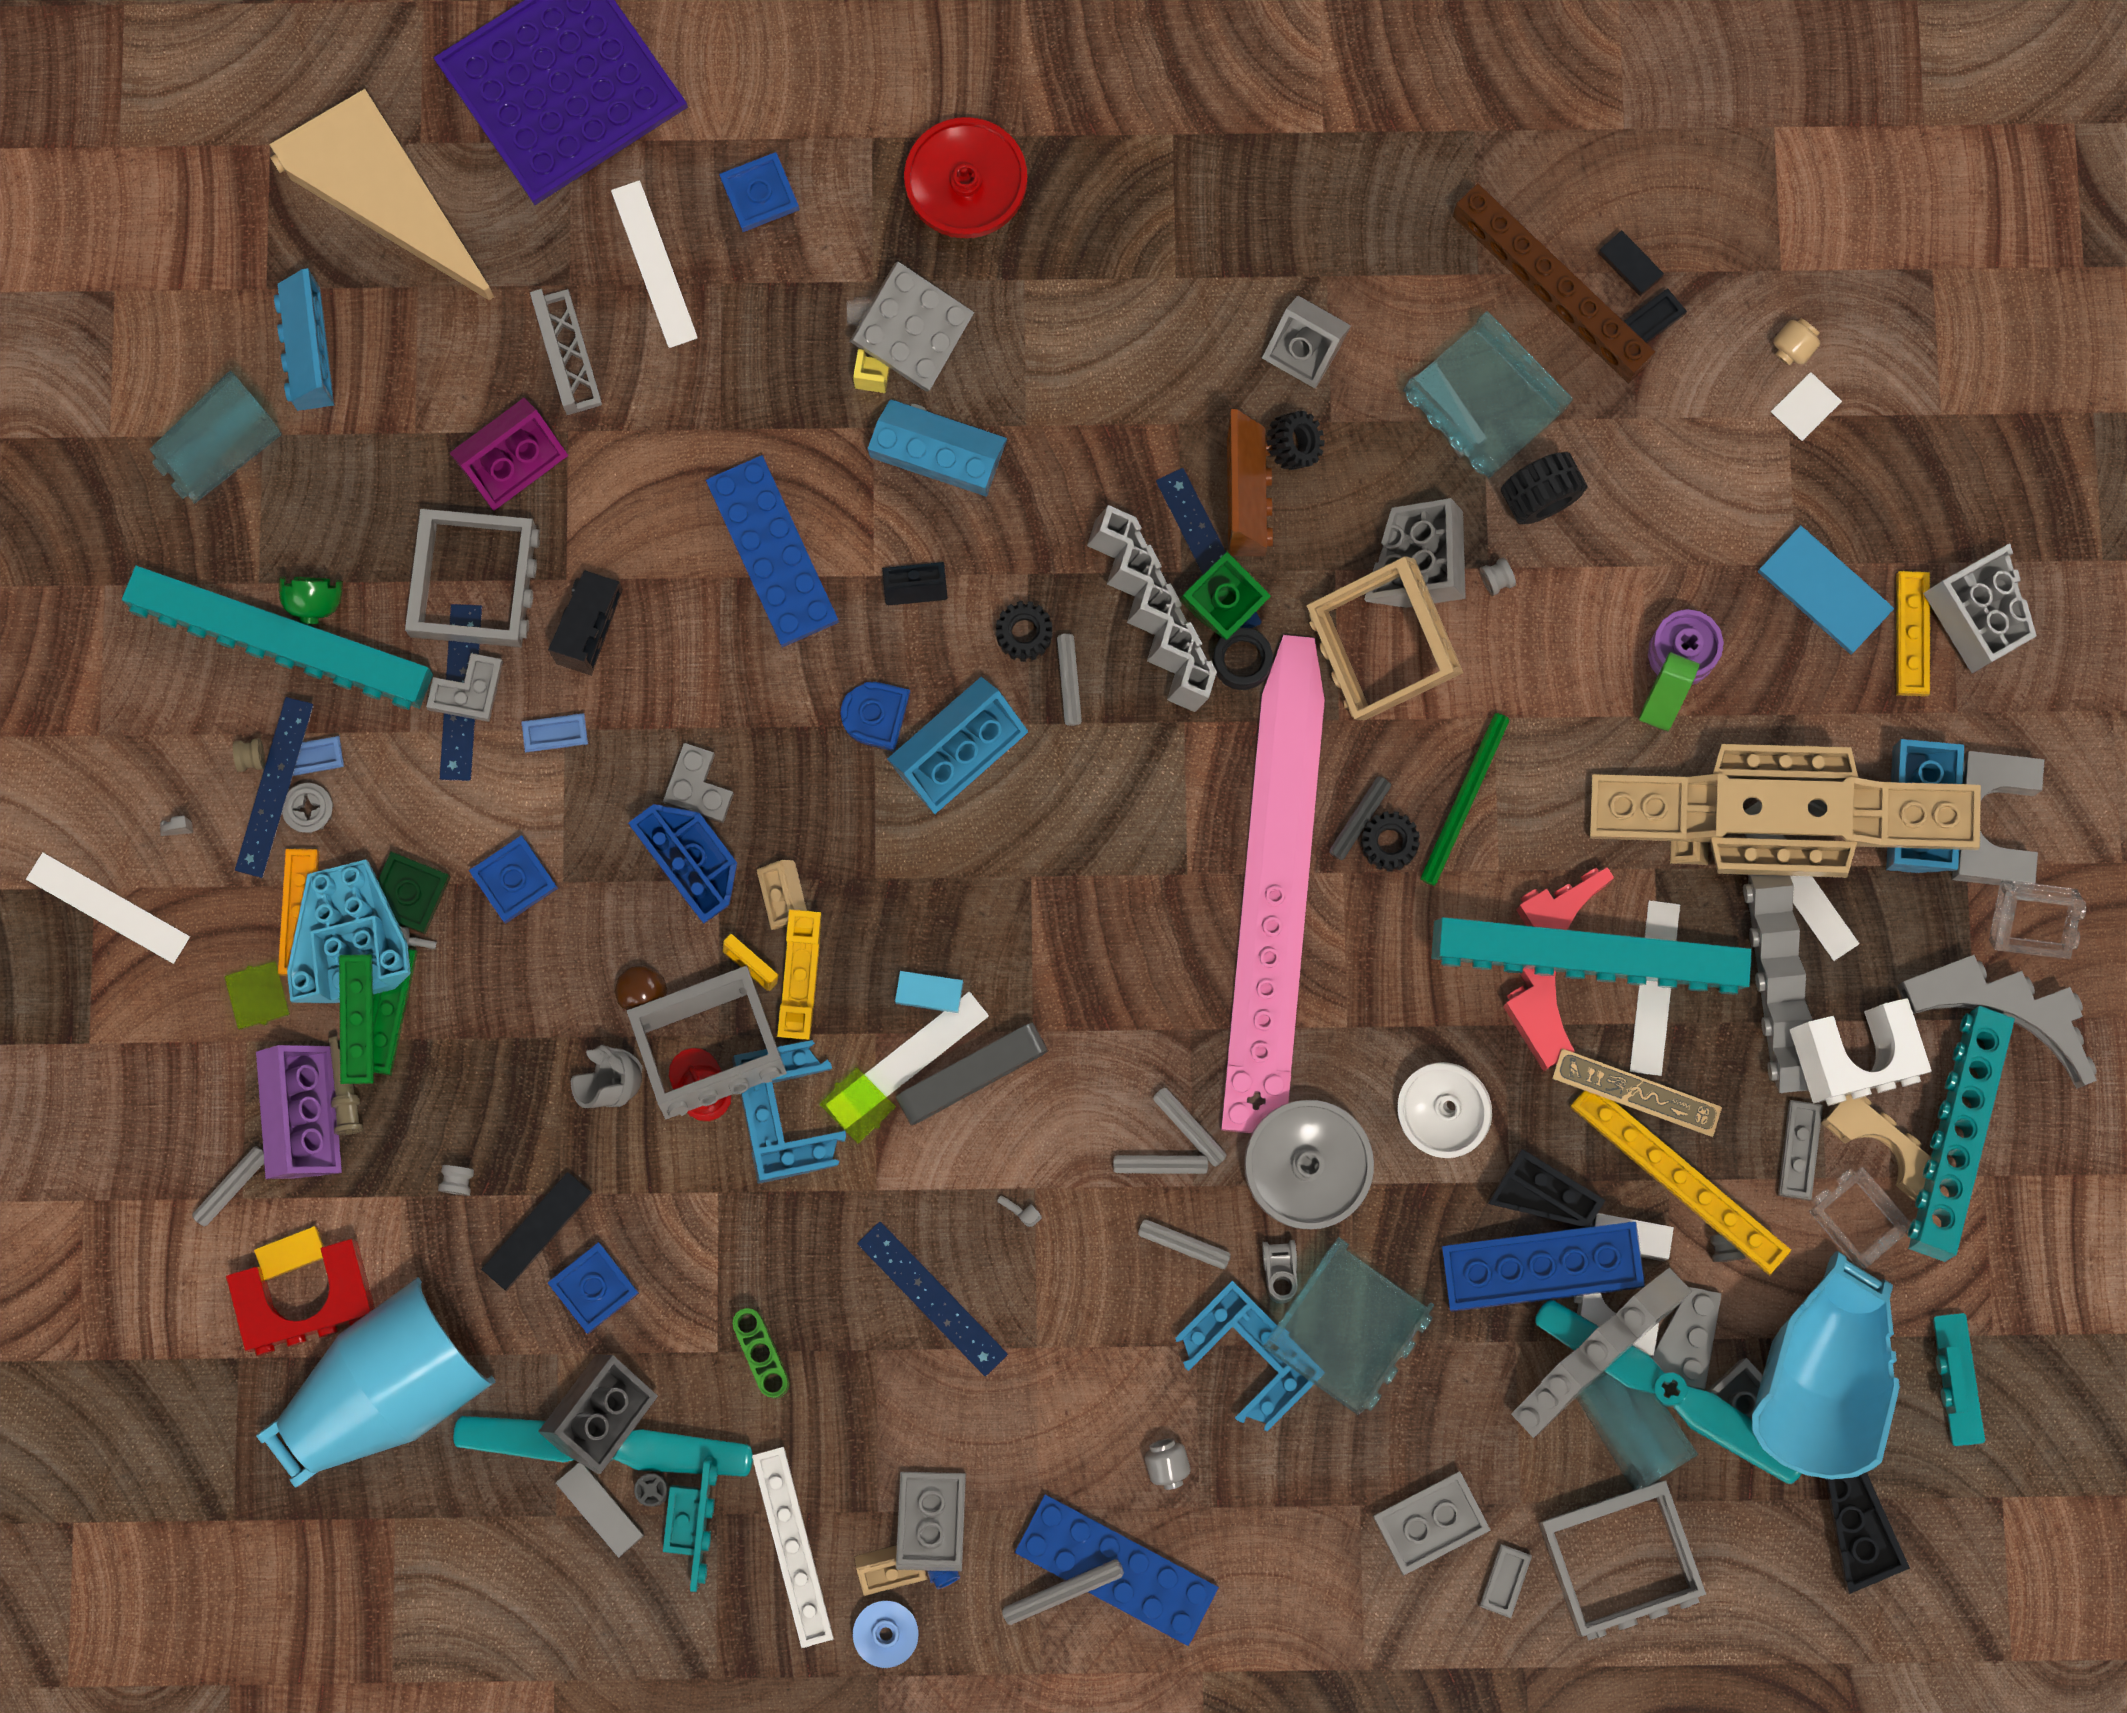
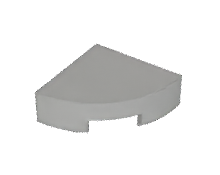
M184 815L172 817L171 822L163 820L160 823L161 836L193 833L192 822Z

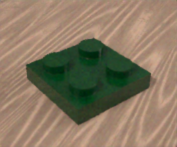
M390 852L378 882L398 924L426 935L451 876Z

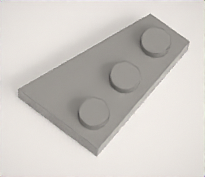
M1689 1287L1692 1292L1676 1308L1669 1321V1325L1655 1347L1654 1356H1651V1358L1664 1373H1676L1685 1380L1688 1387L1704 1390L1722 1293Z

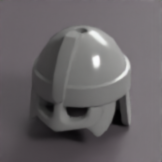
M600 1045L593 1050L586 1051L588 1058L596 1063L595 1072L577 1074L571 1078L572 1094L575 1101L582 1108L621 1107L637 1094L642 1082L641 1073L643 1066L636 1057L626 1050Z

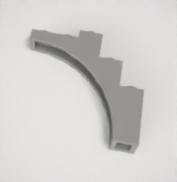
M1975 955L1911 978L1897 986L1901 998H1908L1913 1014L1931 1009L1956 1007L1975 1009L1978 1006H1982L2015 1018L2014 1023L2030 1031L2049 1047L2065 1067L2076 1089L2097 1081L2095 1077L2097 1073L2096 1066L2093 1060L2086 1056L2082 1047L2084 1044L2083 1036L2080 1030L2072 1024L2073 1021L2083 1017L2081 1013L2083 1006L2079 996L2073 993L2070 987L2035 1000L2033 997L2035 994L2034 986L2030 978L2024 976L2023 971L1987 984L1985 981L1987 978L1985 967L1981 961L1976 960Z
M1669 1267L1637 1292L1613 1317L1597 1328L1579 1348L1562 1360L1511 1415L1535 1438L1611 1364L1670 1314L1692 1290Z

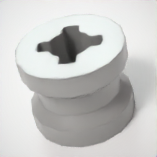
M1505 558L1498 559L1493 566L1485 565L1480 567L1481 578L1491 596L1498 594L1500 589L1504 587L1510 589L1516 586L1515 576Z
M442 1165L441 1172L444 1177L443 1182L439 1184L438 1191L470 1196L471 1189L468 1185L469 1179L474 1175V1170Z

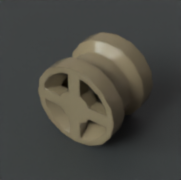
M260 738L252 739L250 743L242 741L233 742V758L237 772L246 771L250 767H254L256 770L265 768L264 748Z

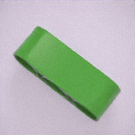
M1669 652L1643 706L1639 721L1669 732L1694 681L1700 663Z
M749 1308L741 1309L733 1317V1329L760 1391L767 1397L781 1398L789 1390L790 1382L765 1322L755 1310ZM746 1315H753L757 1320L756 1328L749 1333L743 1332L740 1329L741 1319ZM758 1345H766L769 1348L770 1355L765 1362L759 1363L753 1359V1350ZM777 1374L782 1378V1387L777 1392H769L766 1389V1380L770 1375Z

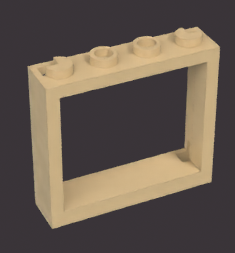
M1405 556L1307 605L1311 619L1309 623L1312 629L1317 631L1322 641L1320 643L1321 652L1327 660H1330L1334 670L1331 673L1333 681L1338 688L1342 689L1346 698L1343 702L1344 707L1349 709L1354 720L1365 721L1463 674L1458 658L1414 558ZM1400 577L1440 671L1368 705L1329 612Z

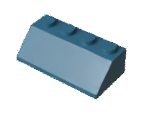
M308 268L302 269L278 283L279 295H274L277 314L281 313L282 324L277 326L280 342L285 344L286 352L281 354L283 371L288 372L289 383L284 384L287 401H291L297 411L334 406L321 290Z
M890 399L877 421L868 446V452L872 459L987 497L1007 438Z
M980 677L887 760L902 780L936 814L1028 733V730L1000 691Z
M1900 739L1893 746L1891 782L1962 784L1964 745ZM1887 847L1886 870L1912 873L1958 870L1959 850Z

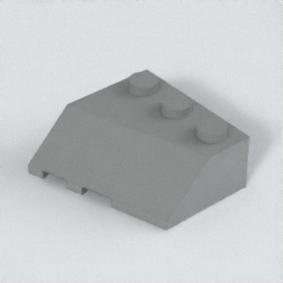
M1449 498L1391 508L1381 542L1383 544L1378 563L1375 562L1373 572L1405 556L1414 558L1434 603L1466 599L1463 511ZM1400 577L1366 593L1364 598L1366 602L1404 608L1413 607Z
M2010 543L1923 593L1971 673L1978 671L2037 636L2027 600L2021 597L2018 582L2021 579L2018 570L2013 569L2010 558L2013 551Z

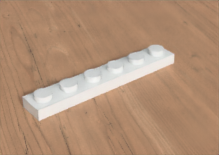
M781 1447L752 1455L801 1648L833 1640L834 1636L785 1448Z

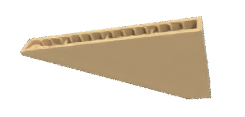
M366 89L269 144L275 153L270 158L279 173L286 171L293 182L484 298L488 300L494 298L486 280Z

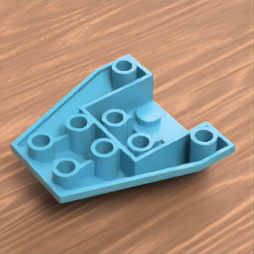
M365 859L307 874L287 969L291 1002L340 1003L339 955H373V994L395 989L411 974L407 941L368 860Z

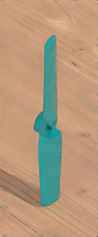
M1554 1300L1546 1301L1539 1309L1535 1319L1537 1326L1574 1351L1600 1327ZM1633 1345L1605 1370L1607 1374L1628 1388L1654 1394L1656 1400L1661 1405L1673 1407L1692 1430L1781 1481L1792 1484L1801 1476L1802 1473L1780 1464L1763 1450L1753 1433L1752 1419L1714 1393L1688 1387L1680 1375L1664 1373L1647 1353ZM1671 1382H1675L1677 1384L1675 1390L1679 1392V1395H1671L1670 1398L1665 1397V1389L1661 1387L1662 1384L1669 1385Z
M461 1416L454 1427L453 1441L455 1446L459 1448L562 1463L574 1460L560 1452L538 1432L546 1421ZM640 1429L630 1433L610 1462L616 1460L641 1471L702 1474L704 1460L709 1456L713 1457V1466H718V1475L745 1477L751 1471L753 1453L751 1447L747 1444Z

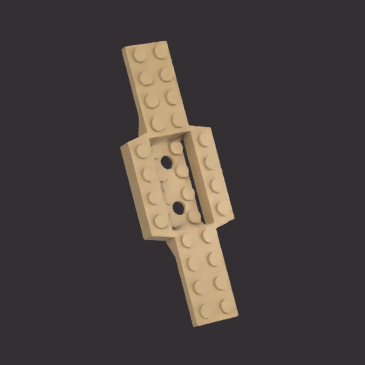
M1721 744L1714 772L1710 775L1674 777L1592 774L1590 839L1710 842L1718 874L1847 878L1856 847L1979 850L1981 785L1897 783L1861 779L1858 777L1851 747ZM1749 798L1758 799L1762 804L1761 811L1756 815L1747 814L1743 809L1745 800ZM1811 801H1823L1827 806V812L1821 817L1812 816L1808 811V805ZM1727 833L1841 836L1845 841L1722 837Z

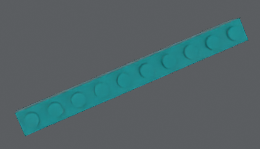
M136 565L122 597V601L129 607V612L136 616L147 618L149 614L159 618L158 622L167 627L176 628L178 624L188 628L187 632L196 637L205 639V636L209 635L217 638L216 642L222 646L234 649L235 645L246 648L245 652L256 658L263 659L264 655L275 658L274 662L282 667L292 669L295 665L304 668V673L311 677L322 679L323 675L334 679L333 683L342 688L350 690L352 686L363 689L362 693L368 697L380 700L381 696L393 699L392 704L402 709L409 710L411 706L418 709L421 708L433 677V673L426 666Z
M1442 917L1434 921L1431 959L1441 960V965L1449 967H1460L1461 962L1472 963V968L1479 970H1491L1492 965L1504 966L1503 971L1509 973H1522L1523 968L1535 969L1534 974L1540 976H1554L1555 971L1565 972V978L1585 979V975H1595L1596 981L1616 982V978L1627 979V984L1646 985V981L1658 982V987L1677 988V984L1688 985V990L1708 991V987L1719 988V993L1738 994V990L1750 986L1751 949Z

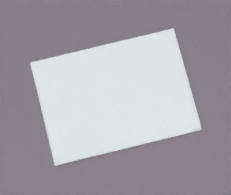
M1810 372L1771 413L1803 441L1842 401Z

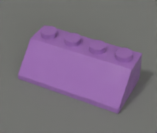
M277 1045L257 1051L265 1178L295 1179L342 1173L339 1135L334 1134V1128L337 1127L335 1108L331 1107V1101L336 1096L330 1046Z

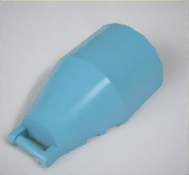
M1836 1251L1831 1256L1824 1278L1784 1323L1773 1339L1752 1413L1753 1433L1764 1451L1780 1464L1797 1472L1831 1480L1857 1477L1874 1469L1882 1462L1900 1389L1899 1379L1894 1377L1893 1363L1897 1361L1896 1352L1891 1350L1890 1337L1894 1334L1890 1306L1893 1284L1885 1279L1880 1281L1847 1261V1257L1839 1251Z
M419 1277L341 1332L279 1418L256 1435L261 1443L265 1442L291 1476L289 1480L295 1488L319 1471L417 1440L495 1383L496 1380L492 1375L486 1378L480 1374L452 1343L429 1308L422 1293V1281ZM278 1432L282 1436L284 1442L286 1443L292 1454L304 1466L303 1469H301V1467L298 1465V1463L295 1461V1459L292 1457L289 1451L285 1448V1446L276 1436Z

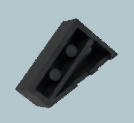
M586 570L583 571L581 578H576L571 592L572 598L568 607L563 612L561 622L548 649L557 665L592 676L623 591L619 581Z

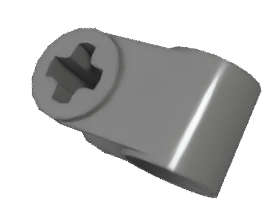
M1289 1240V1243L1272 1245H1269L1268 1242H1262L1263 1266L1266 1273L1268 1296L1276 1303H1287L1293 1299L1298 1285L1295 1240ZM1280 1279L1286 1280L1291 1286V1292L1284 1296L1277 1294L1273 1288L1274 1282Z

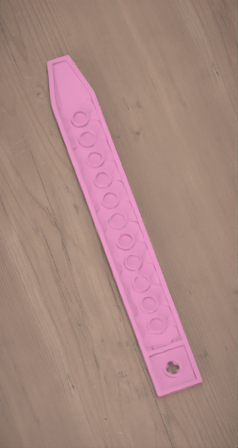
M1283 635L1261 698L1222 1131L1253 1133L1263 1118L1273 1110L1289 1103L1325 702L1315 638ZM1255 1092L1260 1093V1097L1265 1099V1104L1260 1105L1259 1110H1254L1253 1105L1247 1103V1098L1253 1097Z

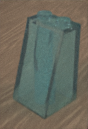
M230 370L149 450L156 457L152 463L163 476L169 473L175 480L171 486L182 499L188 496L195 504L280 437L282 433L268 413Z
M1604 1371L1576 1397L1632 1490L1644 1489L1698 1455L1669 1410L1656 1400L1654 1394L1628 1388Z

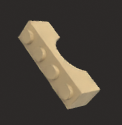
M1851 1094L1846 1095V1101L1835 1104L1821 1121V1124L1845 1144L1857 1138L1867 1137L1879 1140L1888 1146L1898 1164V1177L1895 1186L1916 1202L1917 1195L1924 1188L1926 1178H1923V1170L1927 1161L1931 1159L1932 1154L1929 1156L1920 1148L1922 1146L1921 1142L1909 1133L1904 1135L1895 1127L1897 1123L1889 1115L1883 1112L1879 1114L1871 1108L1870 1105L1872 1103L1866 1096L1853 1100Z

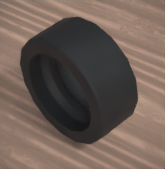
M1240 627L1227 640L1221 637L1215 646L1213 665L1217 671L1216 675L1223 684L1232 689L1248 690L1255 688L1266 680L1271 671L1273 652L1269 641L1263 634L1251 628ZM1239 641L1249 642L1260 651L1261 665L1254 674L1241 677L1234 675L1227 669L1224 657L1228 647L1233 643Z

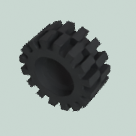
M1306 411L1277 416L1275 418L1276 421H1272L1269 425L1272 429L1267 431V435L1271 437V440H1267V446L1272 445L1273 450L1269 451L1271 456H1277L1274 462L1277 465L1282 464L1281 468L1289 470L1312 466L1313 463H1317L1320 460L1318 456H1322L1323 450L1319 447L1325 445V440H1320V436L1324 434L1323 430L1318 431L1317 427L1320 423L1318 420L1313 421L1314 416L1312 414H1307ZM1293 432H1295L1298 438V449L1293 441Z
M1019 601L1015 606L1010 604L1007 606L1006 611L1003 610L1001 612L1000 619H997L996 636L998 645L1002 647L1005 655L1007 653L1010 655L1011 659L1020 658L1022 662H1026L1028 658H1031V661L1037 659V656L1039 654L1042 656L1045 653V649L1049 648L1051 644L1052 621L1050 622V616L1047 612L1043 611V607L1040 605L1036 607L1030 601H1028V604H1023V601ZM1022 620L1032 622L1037 630L1036 636L1029 642H1019L1012 634V629L1017 622Z
M1387 811L1383 812L1380 816L1377 814L1368 822L1362 834L1361 846L1363 847L1362 853L1364 857L1367 856L1368 862L1371 865L1375 864L1379 870L1384 868L1387 869V872H1392L1393 869H1403L1405 865L1412 861L1419 848L1420 835L1419 831L1417 832L1415 829V823H1411L1408 820V816H1400L1399 812L1395 811L1393 814H1389ZM1394 830L1400 834L1402 838L1400 850L1394 853H1387L1380 848L1378 837L1383 831Z

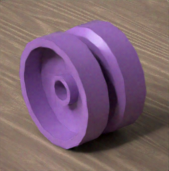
M1686 609L1673 612L1663 619L1649 641L1648 658L1651 668L1658 676L1669 652L1700 663L1692 685L1699 683L1710 674L1722 656L1724 641L1721 630L1711 617L1701 611ZM1681 646H1686L1688 649L1684 650Z

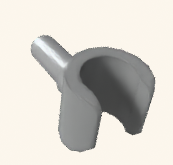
M400 927L408 946L436 948L437 942L416 937L410 938L409 928Z
M1002 1195L997 1200L998 1203L1014 1212L1027 1227L1034 1226L1042 1219L1040 1213L1032 1204L1025 1210H1022L1018 1205Z

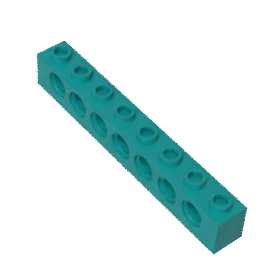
M1978 1006L1970 1013H1966L1960 1023V1031L1963 1032L1961 1041L1957 1043L1952 1055V1060L1955 1061L1954 1069L1949 1073L1945 1083V1089L1948 1090L1947 1097L1940 1105L1938 1111V1118L1941 1119L1939 1129L1934 1132L1930 1142L1933 1153L1931 1159L1927 1161L1924 1167L1923 1178H1926L1924 1188L1918 1193L1915 1207L1918 1208L1917 1216L1911 1222L1908 1229V1237L1911 1238L1908 1248L1910 1250L1943 1262L1957 1255L2015 1018L1982 1006ZM1977 1039L1984 1043L1985 1050L1978 1046ZM1969 1067L1977 1072L1978 1079L1970 1074ZM1962 1097L1969 1100L1971 1108L1964 1105ZM1955 1126L1962 1130L1963 1138L1957 1135ZM1947 1155L1954 1158L1956 1167L1949 1164ZM1940 1185L1947 1188L1949 1197L1941 1193ZM1932 1214L1940 1219L1941 1227H1938L1933 1222Z

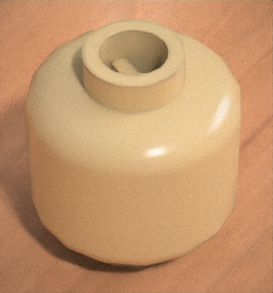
M1802 318L1798 321L1789 320L1773 340L1775 347L1778 349L1775 355L1789 366L1792 362L1801 365L1805 364L1820 346V340L1817 337L1820 332Z

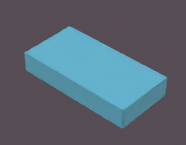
M900 971L895 1003L959 1013L964 982L958 979Z

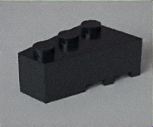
M1519 1149L1487 1201V1204L1588 1228L1606 1200L1525 1150Z

